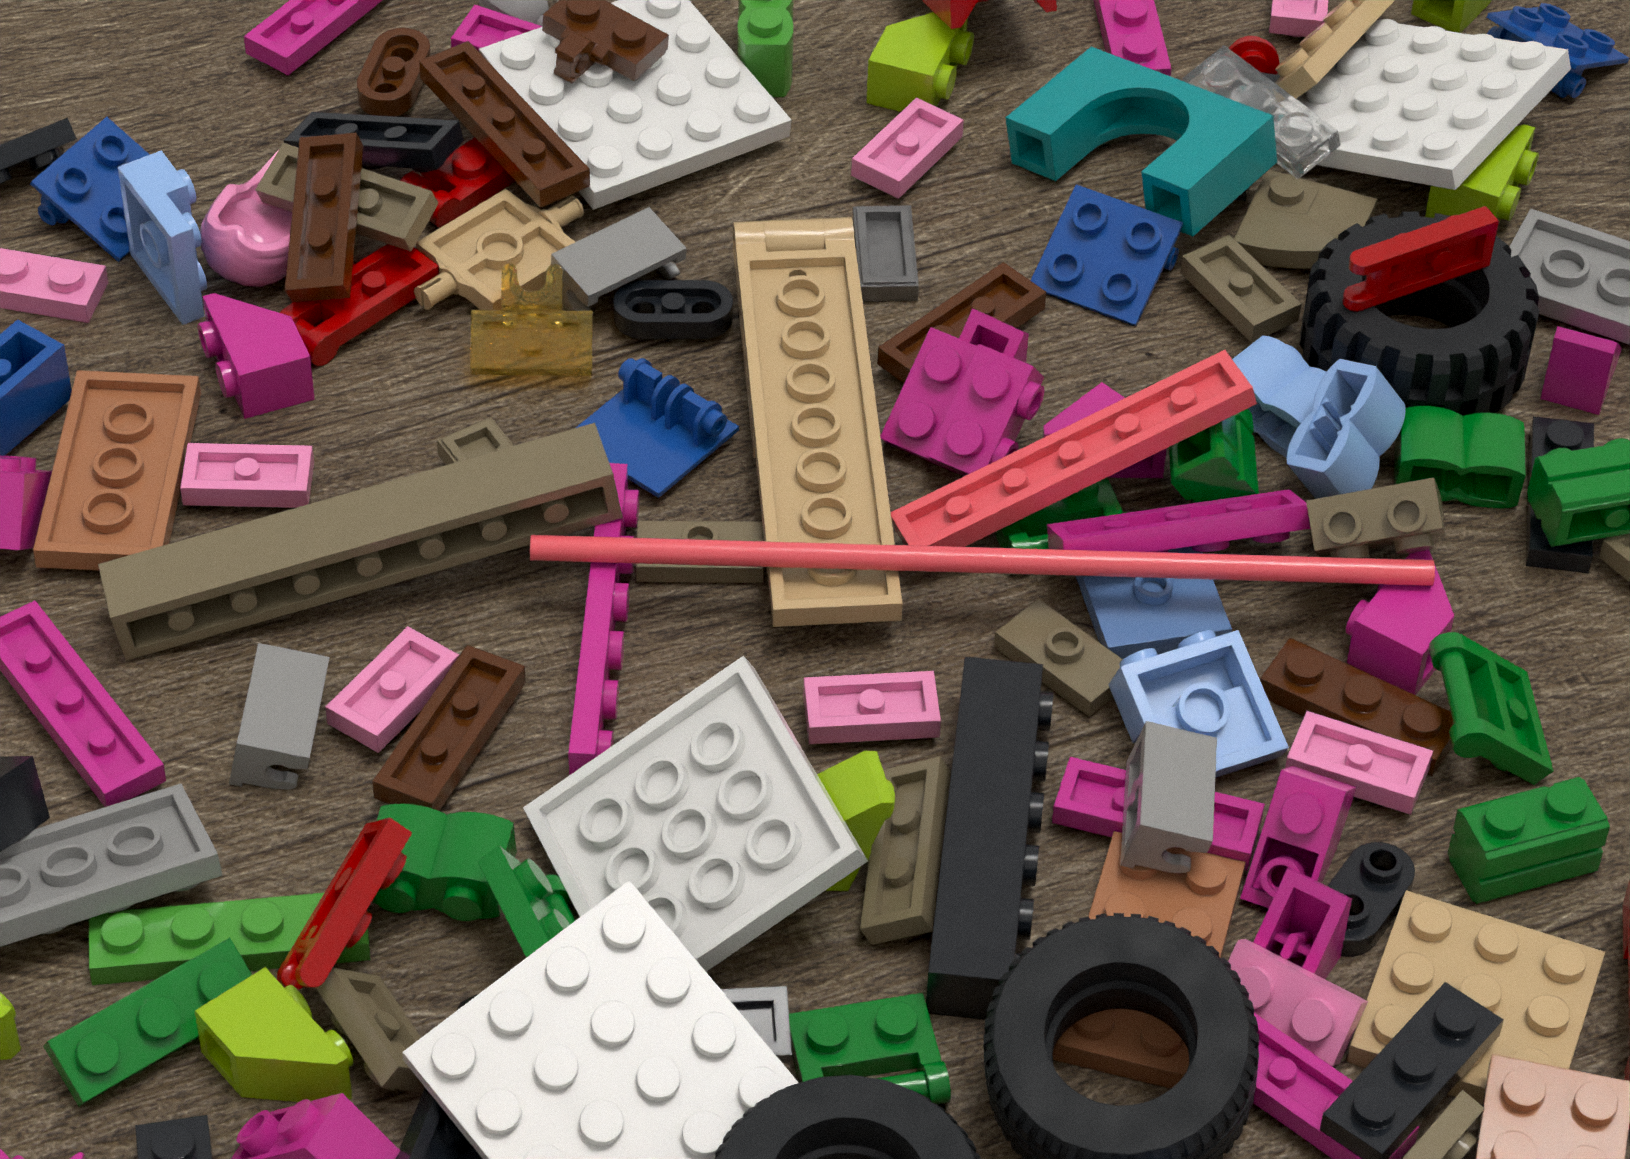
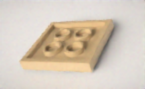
M1406 890L1366 1001L1368 1003L1353 1036L1347 1062L1366 1068L1442 984L1447 982L1504 1019L1500 1036L1450 1090L1449 1095L1456 1097L1463 1089L1482 1105L1487 1071L1492 1054L1570 1069L1605 951Z

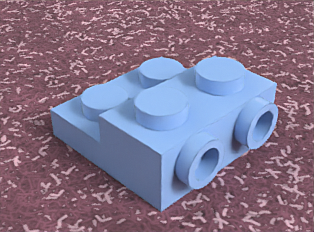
M162 151L119 166L118 172L131 256L182 325L204 317L201 291L207 289V281L197 259L196 248L201 246V234L191 213L190 204L196 202V192L189 175L184 169L177 171Z
M1213 630L1202 631L1182 640L1178 644V649L1159 655L1154 648L1135 652L1120 661V668L1108 684L1132 743L1137 741L1146 721L1216 737L1215 778L1281 757L1289 748L1239 630L1217 637Z

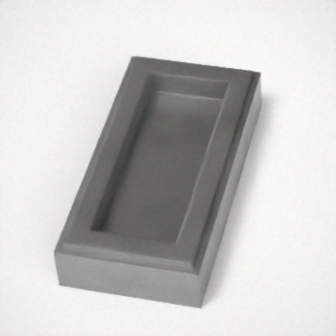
M911 206L853 207L852 221L862 301H918L919 283Z

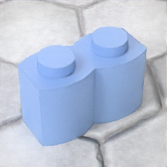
M1262 335L1232 360L1254 390L1257 404L1248 408L1253 417V432L1258 433L1272 449L1287 458L1288 447L1296 429L1313 412L1314 396L1326 371L1309 367L1294 347L1273 337Z
M1344 359L1336 361L1325 373L1317 387L1313 401V412L1298 426L1290 441L1287 451V465L1315 499L1371 489L1379 471V456L1392 445L1402 428L1405 418V404L1376 366Z

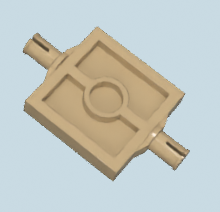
M507 189L499 192L416 242V249L439 266V275L414 288L417 301L421 306L424 305V309L429 310L448 296L458 294L468 299L493 320L497 319L550 286L551 254L575 243L561 228L583 216L582 204L577 198L574 199V195H569L546 210L524 203Z

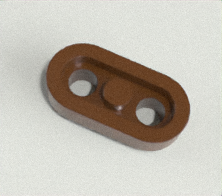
M395 28L377 37L357 78L358 103L364 112L369 115L397 117L407 112L413 106L423 84V81L420 79L419 61L431 56L430 42L423 33L410 28Z

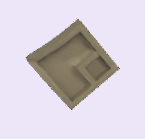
M1268 170L1257 188L1234 240L1261 265L1281 268H1312V265L1318 261L1320 251L1327 243L1334 238L1338 239V234L1356 223L1362 227L1365 226L1366 221L1375 216L1377 198L1306 180L1295 175Z

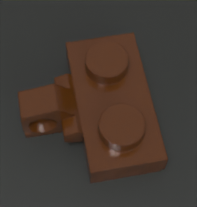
M559 0L543 14L542 31L560 40V44L555 48L557 57L556 68L553 70L554 74L571 84L595 63L601 66L605 65L635 82L668 50L669 34L606 0Z

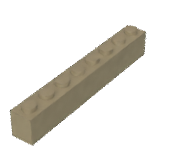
M595 423L100 563L98 566L110 619L127 661L530 545L531 535L562 536L621 519L623 516L614 475Z

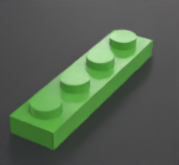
M324 893L133 909L115 913L107 912L89 918V972L92 985L156 980L229 937L250 971L261 970L265 967L267 969H279ZM368 928L353 947L349 949L344 948L336 963L371 960Z

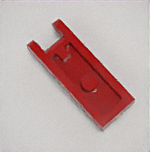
M1486 206L1353 251L1350 255L1348 267L1356 275H1366V281L1349 286L1344 290L1342 301L1344 307L1351 311H1361L1490 266L1499 220Z
M392 818L365 824L277 972V980L284 988L288 985H293L299 990L303 987L314 988L322 985L344 948L349 949L361 939L372 919V914L367 911L378 890L388 888L398 877L405 865L407 856L401 851L410 838L411 831Z

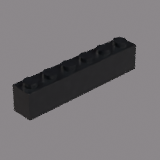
M965 657L928 970L926 1006L929 1014L985 1020L987 1018L988 1006L992 1002L995 987L999 986L1000 978L1005 972H1009V966L1012 961L1020 958V953H1015L1016 939L1030 940L1034 899L1021 898L1022 885L1035 886L1039 846L1027 845L1026 836L1027 832L1040 833L1044 793L1031 792L1032 781L1045 782L1049 742L1036 741L1037 730L1050 731L1054 692L1041 691L1043 664Z

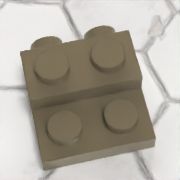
M1434 478L1306 501L1314 550L1319 557L1370 558L1369 549L1394 545L1396 554L1415 553L1433 548L1432 538L1446 536L1441 494Z

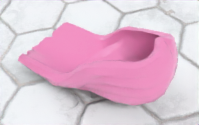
M277 152L255 176L244 184L227 185L210 206L200 228L201 250L209 266L226 280L244 286L262 287L273 284L286 276L292 212L263 203L255 191Z

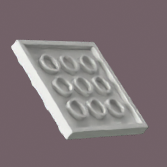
M617 0L611 3L669 34L668 50L635 82L613 69L597 63L593 64L573 84L560 78L553 71L556 68L557 57L555 48L560 44V40L543 32L542 27L479 49V53L590 168V186L580 190L579 193L593 210L790 136L792 121L690 0Z
M1391 19L1376 20L1315 86L1285 106L1274 116L1277 158L1456 190L1570 71L1568 49L1544 46L1542 43L1534 41L1516 42L1497 39L1488 34L1471 35L1445 31L1437 26L1419 27L1399 24Z
M744 656L523 807L580 917L629 880L706 972L868 862L757 671Z
M629 880L403 1051L404 1062L483 1159H715V1153L719 1145L723 1144L724 1136L731 1130V1126L738 1119L743 1118V1114L749 1108L754 1107L762 1099L770 1097L774 1092L799 1083Z

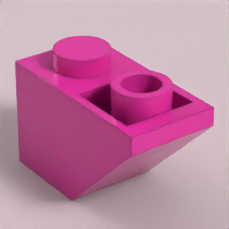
M216 293L203 296L206 321L197 324L201 346L207 358L217 357L218 362L215 363L221 391L225 398L235 397L244 419L315 400L310 355L291 316Z
M0 455V549L24 550L34 548L52 471L36 470V458Z
M1429 549L1409 553L1405 558L1433 560ZM1436 566L1433 586L1379 584L1377 594L1370 602L1363 599L1356 605L1346 625V634L1352 636L1347 658L1348 664L1414 695L1419 692L1436 670L1432 665L1428 646L1436 636L1451 632L1454 613Z
M1295 766L1282 769L1240 899L1269 908L1287 868H1292L1322 883L1337 850L1357 787Z
M343 1093L313 1101L304 1099L294 1106L271 1112L263 1110L257 1113L238 1133L236 1140L240 1146L231 1159H395L400 1150Z

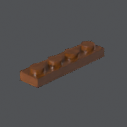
M469 41L419 61L420 79L540 208L590 186V168Z

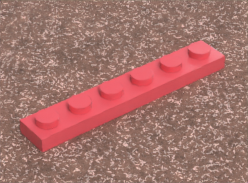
M1223 350L892 511L891 520L894 529L904 545L966 547L1256 405L1253 387L1226 350Z

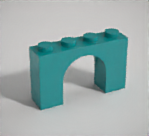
M1092 46L1005 117L1012 164L1057 181L1093 149L1114 138L1132 134H1155L1176 140L1173 145L1141 171L1145 209L1183 222L1184 225L1180 232L1192 237L1277 163L1274 115Z

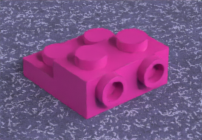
M930 327L880 435L881 440L961 476H966L1019 449L1018 442H1015L1025 419H1033L1041 406L1044 397V386L1041 384L1044 376L1032 365L984 345L978 344L976 346Z

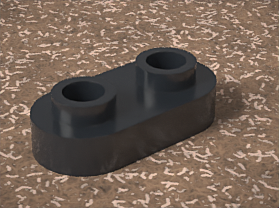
M709 280L633 281L623 285L614 295V323L620 332L636 339H710L722 335L731 327L733 322V297L725 286Z
M1371 842L1359 846L1350 854L1328 884V887L1352 898L1350 912L1353 916L1349 915L1341 956H1360L1370 951L1397 916L1405 891L1411 892L1415 867L1408 854L1399 847L1384 842Z

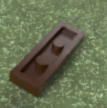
M357 133L299 138L285 292L291 302L350 298L363 144Z
M1003 262L878 347L877 364L902 383H905L930 327L959 338L973 308L1018 328L1045 309L1046 291Z
M1292 638L1288 639L1260 678L1269 701L1303 717L1309 711L1433 750L1430 768L1427 773L1431 777H1433L1453 747L1449 734L1450 728L1454 725L1451 711Z
M466 645L372 781L374 798L388 804H413L440 811L525 685V666Z

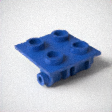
M1541 3L1539 7L1533 8L1515 6L1512 10L1490 12L1486 17L1499 25V27H1492L1487 33L1494 38L1516 42L1534 41L1542 43L1544 46L1568 49L1571 69L1550 90L1561 98L1568 95L1576 98L1581 94L1586 85V79L1581 76L1584 69L1628 63L1630 59L1613 48L1615 41L1609 36L1592 29H1585L1583 31L1569 22L1571 16L1566 11L1551 4Z
M108 117L104 118L31 181L30 185L42 194L41 205L38 207L39 216L49 225H55L57 222L66 223L70 219L117 262L121 261L130 253L118 167L150 154Z
M1075 185L1030 281L1045 290L1046 294L1136 327L1163 268L1172 270L1177 261L1179 249L1173 246L1184 224L1181 221Z
M629 358L621 365L618 377L623 381V389L576 427L595 423L609 463L627 464L628 479L658 498L739 431V426L728 420L727 416L722 413V407L719 403L705 400L694 393L691 386L687 384L680 385L679 380L672 375L662 379V373L653 368L651 362L644 358L638 360Z

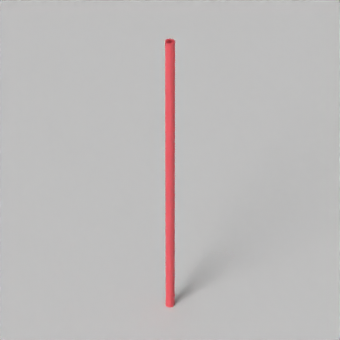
M531 535L530 561L1433 586L1435 578L1434 560L557 535Z

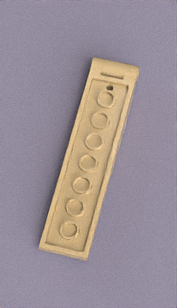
M852 217L733 222L736 290L753 457L756 458L764 541L895 545ZM767 567L773 627L902 621L903 603L898 571Z

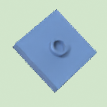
M1191 546L1168 550L1169 553L1203 554L1193 550ZM1076 576L1099 643L1121 659L1149 648H1154L1158 655L1178 649V644L1182 640L1206 630H1213L1216 637L1232 632L1230 622L1213 580Z

